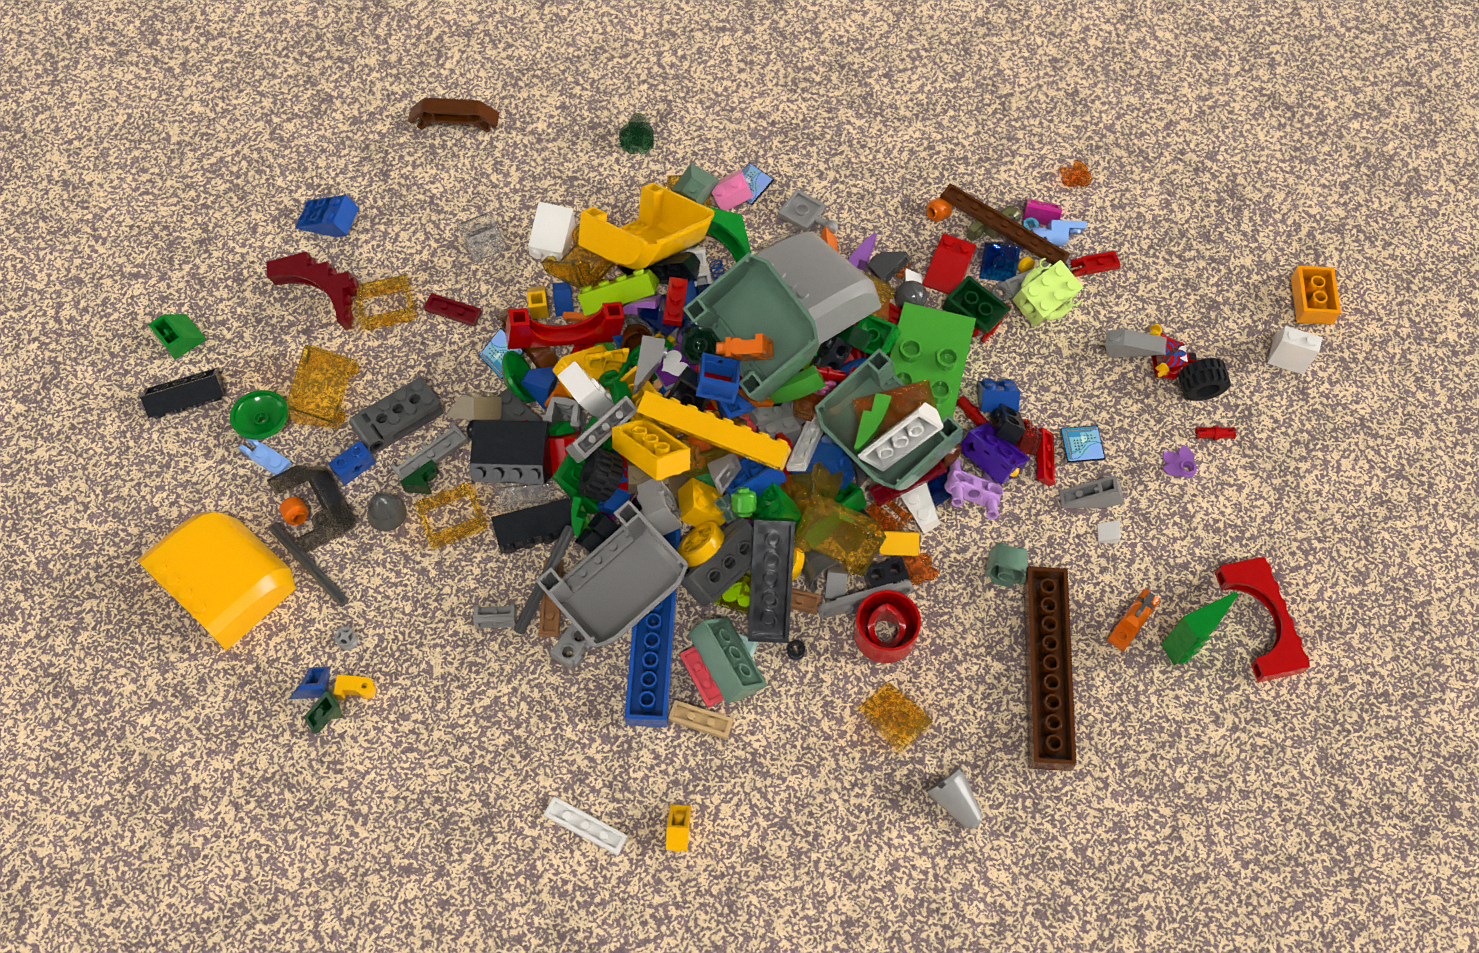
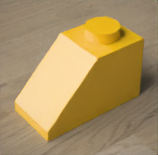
M670 804L666 831V850L675 852L688 850L691 805Z

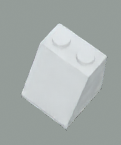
M544 202L538 203L528 244L530 256L535 259L550 260L553 263L565 262L576 232L573 209Z
M1285 326L1274 334L1267 363L1304 374L1318 355L1323 337Z

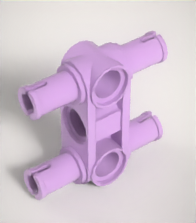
M956 459L950 465V472L947 475L948 480L944 484L946 491L952 495V505L960 507L964 504V499L985 506L988 519H997V516H999L998 505L1003 494L1001 486L996 484L987 472L983 474V478L962 471L961 461Z

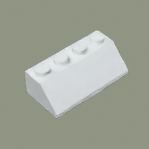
M924 402L868 444L858 454V458L884 472L944 428L937 409Z

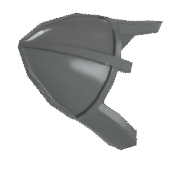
M376 492L368 504V522L378 531L387 532L395 530L406 519V505L401 499L391 493Z
M807 547L803 548L805 559L801 572L805 577L809 590L815 592L818 588L815 581L816 578L833 565L840 567L842 564L829 557L820 549Z

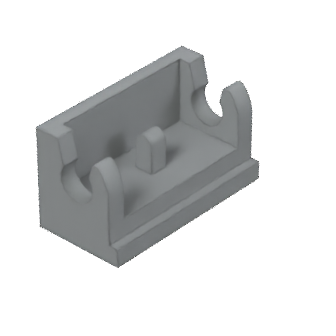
M511 603V606L497 607L474 605L473 623L476 629L514 627L517 622V605L515 603Z

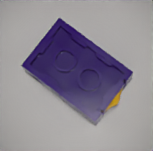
M989 423L970 430L960 444L964 456L974 461L978 468L987 472L995 482L1001 485L1018 476L1030 459L1014 444L997 437L994 428Z

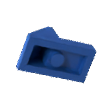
M570 281L552 283L556 317L563 316V311L574 312Z

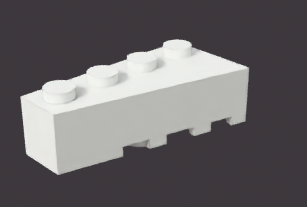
M576 361L557 375L575 400L597 419L614 405L610 393L595 378H591Z
M927 483L900 496L924 534L941 524Z

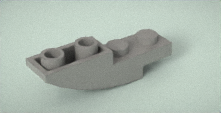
M793 400L784 402L781 406L757 407L747 414L755 426H762L791 415L794 416L800 425L807 421L809 414H817L815 410L817 403L814 400Z

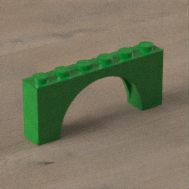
M707 206L715 211L707 233L720 240L731 252L737 263L747 253H751L742 215Z

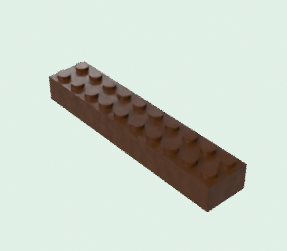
M1028 566L1026 581L1024 582L1029 769L1072 771L1077 765L1068 568Z

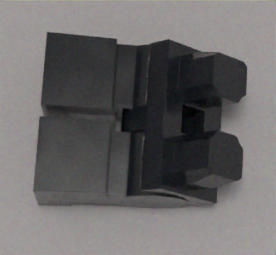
M598 512L587 525L591 530L585 528L575 540V543L590 554L619 528L606 515Z

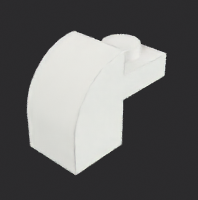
M699 247L686 250V252L694 253L700 260L698 279L694 281L696 291L706 289L712 283L710 270L707 267L705 248Z

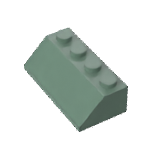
M729 617L703 620L688 634L726 703L740 701L767 686L766 681Z

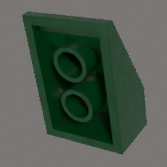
M969 275L946 298L942 307L946 312L976 318L974 328L989 333L1011 309Z

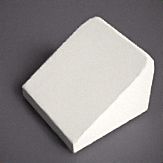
M905 269L904 282L914 280L922 284V274Z
M1120 521L1097 524L1098 543L1118 544L1121 538Z

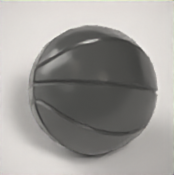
M914 280L903 282L896 291L897 305L901 309L904 302L924 306L927 301L926 288L920 282Z

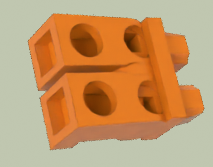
M763 333L755 334V339L751 340L725 337V342L716 343V353L723 357L740 360V362H742V359L745 361L773 360V340Z

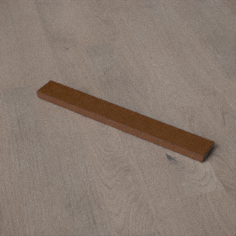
M951 183L940 196L947 203L1041 259L1047 258L1045 261L1052 265L1060 260L1065 263L1070 256V253Z

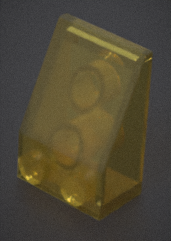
M886 683L858 707L859 711L899 754L929 730L933 722L917 704L890 683Z

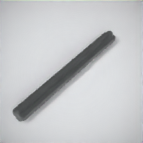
M274 523L269 527L270 532L340 607L345 606L349 602L341 590L278 523Z
M569 525L564 527L541 575L549 568L556 571L574 535L573 527ZM536 583L513 628L519 634L523 635L545 593L538 583Z

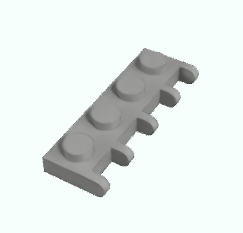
M451 422L449 425L452 429L443 435L438 431L435 433L437 436L436 440L427 446L422 442L420 444L422 450L412 457L408 453L405 454V462L398 467L392 463L390 467L403 480L431 459L435 464H438L468 442L467 437Z

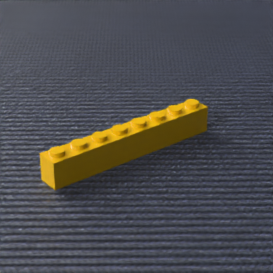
M653 390L652 393L645 391L636 411L640 417H645L652 422L736 453L778 471H783L791 452L788 442L779 438L773 440L769 438L768 434L761 431L759 433L752 432V429L746 425L741 424L739 427L727 418L721 420L716 418V415L712 412H700L697 407L691 404H687V406L682 405L675 398L670 397V399H666L663 397V394Z

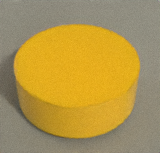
M1027 256L1018 263L1017 270L1020 273L1031 270L1035 265V261L1030 256Z

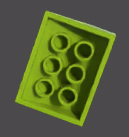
M642 268L633 271V274L628 276L626 274L615 277L616 280L610 282L608 279L600 281L594 287H591V285L584 286L579 291L577 297L584 315L587 316L597 313L603 303L622 302V304L654 295L659 284V278L650 269L644 270Z

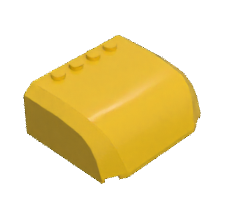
M652 182L641 187L638 220L624 226L617 227L606 222L607 213L594 206L581 211L578 245L612 263L639 270L700 243L706 236L715 211Z
M201 512L193 515L136 560L162 588H165L203 626L225 651L232 647L296 589L291 569L240 520L224 513Z

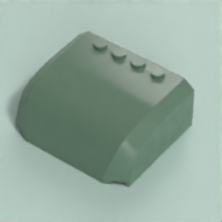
M750 252L683 308L692 322L706 329L716 343L725 342V337L751 340L755 339V334L760 333L773 340V360L745 361L742 359V362H740V376L743 379L739 381V385L749 398L760 403L800 371L815 356L819 348L818 334L813 317L768 260Z
M879 348L815 406L821 429L875 483L896 490H904L924 476L963 440V428L948 414L941 420L944 428L884 472L859 459V453H855L854 447L863 410L871 412L876 393L891 396L892 401L883 425L871 442L924 403L894 374L893 361Z

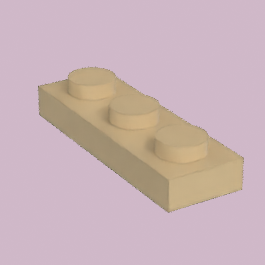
M675 700L668 721L727 740L734 718Z

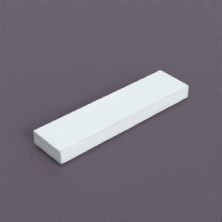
M809 414L786 464L787 471H806L823 433L817 414Z
M555 796L543 814L549 820L617 856L628 839V835Z

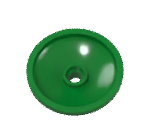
M512 350L506 352L502 359V375L505 386L520 400L527 403L535 402L536 400L520 383L526 371L531 369L519 353Z
M257 390L245 394L236 401L230 412V423L235 432L244 438L251 440L265 439L273 436L284 427L288 419L289 409L286 401L279 394L269 390Z

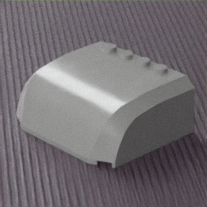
M802 232L788 236L754 254L768 260L813 317L819 345L881 308L874 282L816 233Z
M629 500L614 512L621 527L563 578H560L552 568H549L536 580L538 585L593 648L612 645L680 586L688 567V563Z

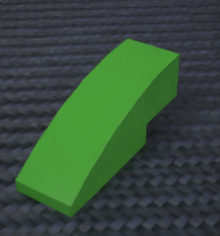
M812 365L800 373L797 372L773 392L769 398L774 401V404L793 401L825 387L826 384L816 366Z
M876 393L871 412L863 410L854 447L855 453H860L876 436L883 425L891 405V396Z

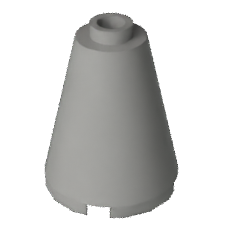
M959 767L950 772V775L945 778L943 777L932 785L927 793L963 827L974 829L982 823L980 819L983 815L962 768Z

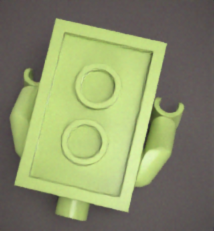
M1047 258L1041 259L1039 266L1033 268L1025 276L1021 284V290L1012 299L1021 313L1026 316L1034 327L1045 319L1049 321L1060 319L1070 312L1073 306L1081 304V301L1074 304L1072 300L1084 287L1061 260L1052 267L1051 263L1047 267H1043L1042 262Z

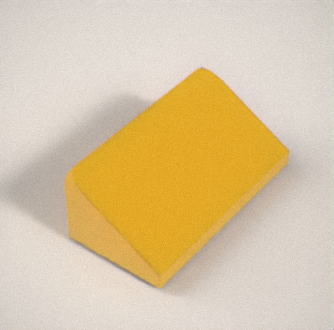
M880 531L879 554L918 556L919 532Z

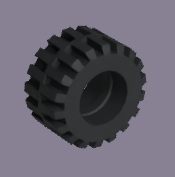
M1205 358L1194 361L1183 367L1178 374L1185 399L1190 401H1203L1215 398L1226 392L1231 386L1225 362L1221 359Z
M601 448L594 450L582 467L579 477V493L600 502L608 501L616 491L623 472V459L621 456Z

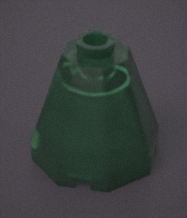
M633 113L619 130L620 147L629 154L640 152V155H644L654 147V130L646 116L642 113Z
M695 326L689 333L687 332L683 335L680 351L690 365H699L703 352L718 355L716 353V343L721 342V340L712 328Z

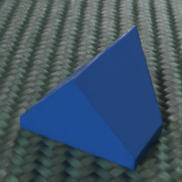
M555 366L529 369L520 382L543 409L547 408L544 403L556 386L557 377L552 370Z
M737 393L734 404L715 400L721 420L723 418L730 419L757 408L739 393Z
M330 666L309 667L302 682L287 700L320 698L329 690Z

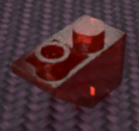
M1022 419L1026 431L1015 446L1024 454L1036 456L1043 434L1038 430L1037 426H1034L1031 420Z

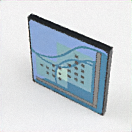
M749 162L742 172L754 196L745 202L752 206L773 183L774 179Z
M500 327L478 356L503 379L502 359L504 354L512 350L522 356L525 351L522 348L508 349L505 331Z
M1098 425L1060 429L1067 463L1105 460Z

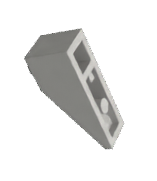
M1126 329L1107 330L1105 347L1110 358L1166 355L1167 338Z
M642 336L632 394L638 393L659 368L662 358H666L668 347H664L665 339Z
M1116 475L1059 491L1062 508H1107L1125 503L1122 488Z

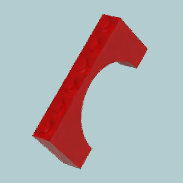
M622 302L603 303L599 311L593 316L581 322L559 326L545 325L534 321L528 315L527 308L508 309L505 329L507 348L521 349L614 342L612 336L621 334L625 319Z
M1265 556L1219 566L1215 576L1221 591L1237 590L1255 597L1268 609L1275 623L1276 639L1273 648L1269 653L1257 657L1251 663L1257 682L1260 683L1302 674L1310 668L1309 657L1304 653L1302 640L1295 631L1294 621L1288 614L1286 602L1281 597L1278 582L1274 580L1271 565L1267 563Z

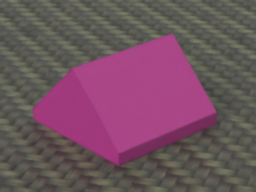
M1027 198L1022 221L1026 218H1035L1039 224L1047 226V223L1051 220H1060L1062 206Z

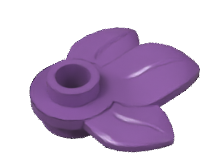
M1183 445L1178 453L1171 451L1163 452V460L1167 464L1163 467V471L1168 475H1181L1185 478H1191L1197 472L1196 464L1193 462L1194 454L1187 446Z

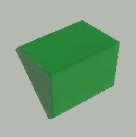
M626 381L612 382L609 392L614 404L626 395L629 399H632Z

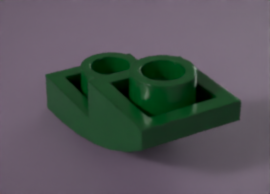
M852 325L835 336L853 348L864 352L873 335Z

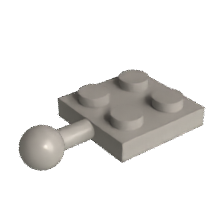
M798 189L778 211V217L805 232H808L815 222L823 227H827L832 233L838 230V223L835 220L827 221L820 217L826 209V204Z

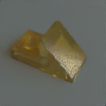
M820 461L813 464L811 478L829 503H833L842 484L844 471L830 474L829 470Z

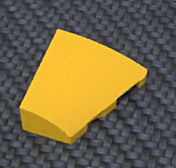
M629 348L588 353L585 355V370L604 372L605 366L621 368L623 362L626 363Z

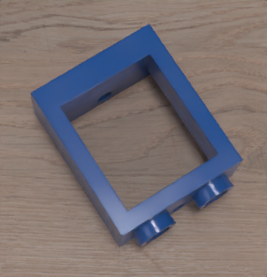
M703 352L698 367L696 396L734 404L739 390L740 360ZM708 372L731 377V382L704 377V373Z

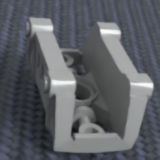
M551 396L547 412L543 415V421H548L549 428H551L557 421L568 420L571 421L570 426L575 431L582 433L586 426L587 418H585V413L581 410V405L568 397Z

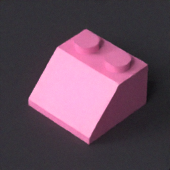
M741 169L720 179L712 191L717 205L721 210L725 211L754 197Z

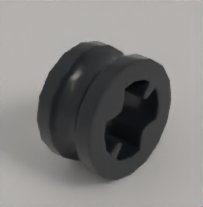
M799 640L791 641L787 646L788 656L793 660L801 659L805 654L803 642ZM793 646H797L802 651L799 650V654H795L790 649L793 650Z

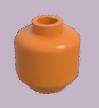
M938 197L929 201L926 214L934 222L942 221L949 218L952 214V205Z
M299 497L285 499L279 508L280 514L289 525H300L305 522L309 515L306 504Z

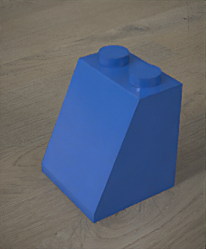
M818 442L806 471H790L798 493L845 489L856 476L849 456L838 445Z

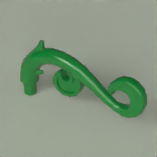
M662 338L665 339L664 347L672 350L674 347L673 343L666 338ZM641 344L628 354L626 363L623 362L618 373L616 370H609L599 377V383L603 387H610L613 381H619L630 365L637 366Z

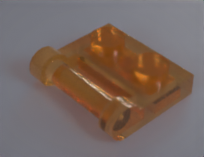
M893 500L886 503V505L902 519L900 522L883 507H878L875 501L865 509L878 524L877 531L879 532L901 531L913 519L910 513H906Z

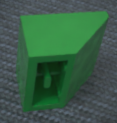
M164 314L148 324L154 335L174 360L207 340L186 314Z
M772 482L757 497V510L753 512L751 518L752 521L754 517L794 519L796 522L801 517L796 503L776 483Z

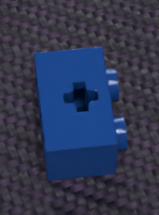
M358 441L328 464L333 474L345 486L373 466L375 461L369 450L361 441Z

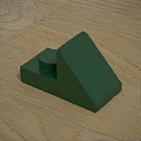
M431 459L401 480L400 484L403 490L408 493L432 494L426 482L433 480L439 473L436 464Z
M328 690L303 718L314 734L319 733L331 719L342 718L343 715L340 706L330 690Z

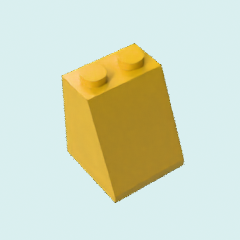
M601 344L561 357L552 370L558 378L557 375L576 361L591 378H595L599 383V377L609 370H616L618 373L620 368L605 366L604 372L585 370L586 354L607 351L605 346ZM558 378V380L568 393L569 397L574 398L572 394L568 391V389L565 387V385Z

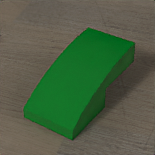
M577 490L573 497L571 520L574 534L579 537L583 531L587 512L580 511L584 495L580 494Z

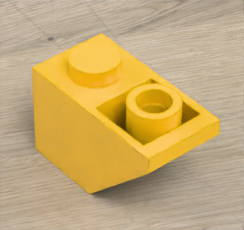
M546 286L528 287L527 298L530 317L532 319L548 318Z

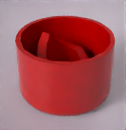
M882 590L872 593L863 600L858 608L853 630L855 643L867 658L875 662L894 663L900 661L914 648L921 627L920 613L915 603L900 592ZM880 621L891 622L898 630L896 638L888 643L882 642L875 633V624Z

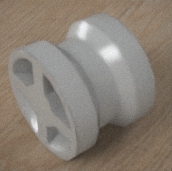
M341 627L335 633L334 639L342 650H352L356 647L358 637L351 627Z

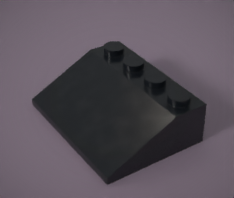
M474 420L470 454L471 482L545 484L552 478L548 421Z

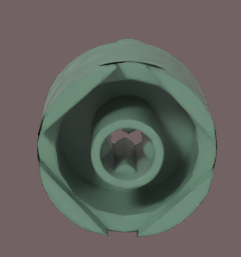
M997 543L995 548L989 552L986 577H990L992 583L1000 586L1013 587L1015 583L1022 585L1026 581L1029 560L1027 550L1022 547L1016 548L1007 546L1004 543Z

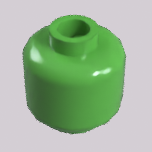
M738 487L737 491L731 494L732 511L738 517L752 516L753 512L757 510L756 493L749 490V487Z

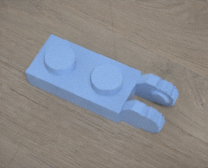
M246 438L249 444L256 447L253 452L242 444L238 447L252 461L278 478L292 464L290 460L262 442L259 443L257 440Z

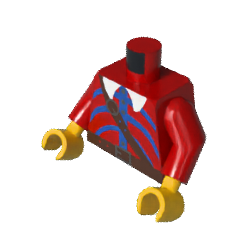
M1154 324L1149 327L1152 330L1149 334L1167 338L1166 355L1151 356L1155 378L1164 377L1172 381L1178 378L1179 371L1183 367L1188 365V363L1196 361V353H1186L1183 342H1178L1166 336L1162 332L1161 326Z

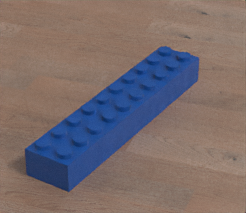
M681 529L663 535L676 551L681 542ZM678 587L632 627L624 717L626 726L667 728Z

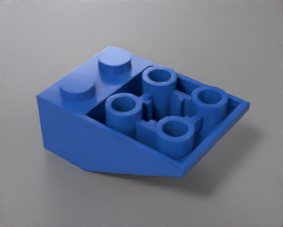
M347 195L308 200L304 205L295 228L331 237L347 236L359 207Z

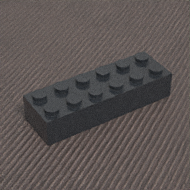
M753 518L748 641L789 643L795 538L794 519Z

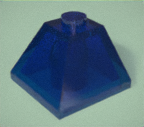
M1005 242L985 243L979 278L1004 282L1016 276L1021 249L1020 245Z

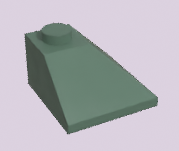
M690 163L671 191L702 205L718 184L719 179Z

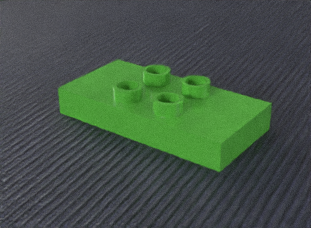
M904 302L898 324L901 334L890 355V359L893 361L894 374L923 402L937 409L941 420L948 414L953 418L976 318Z

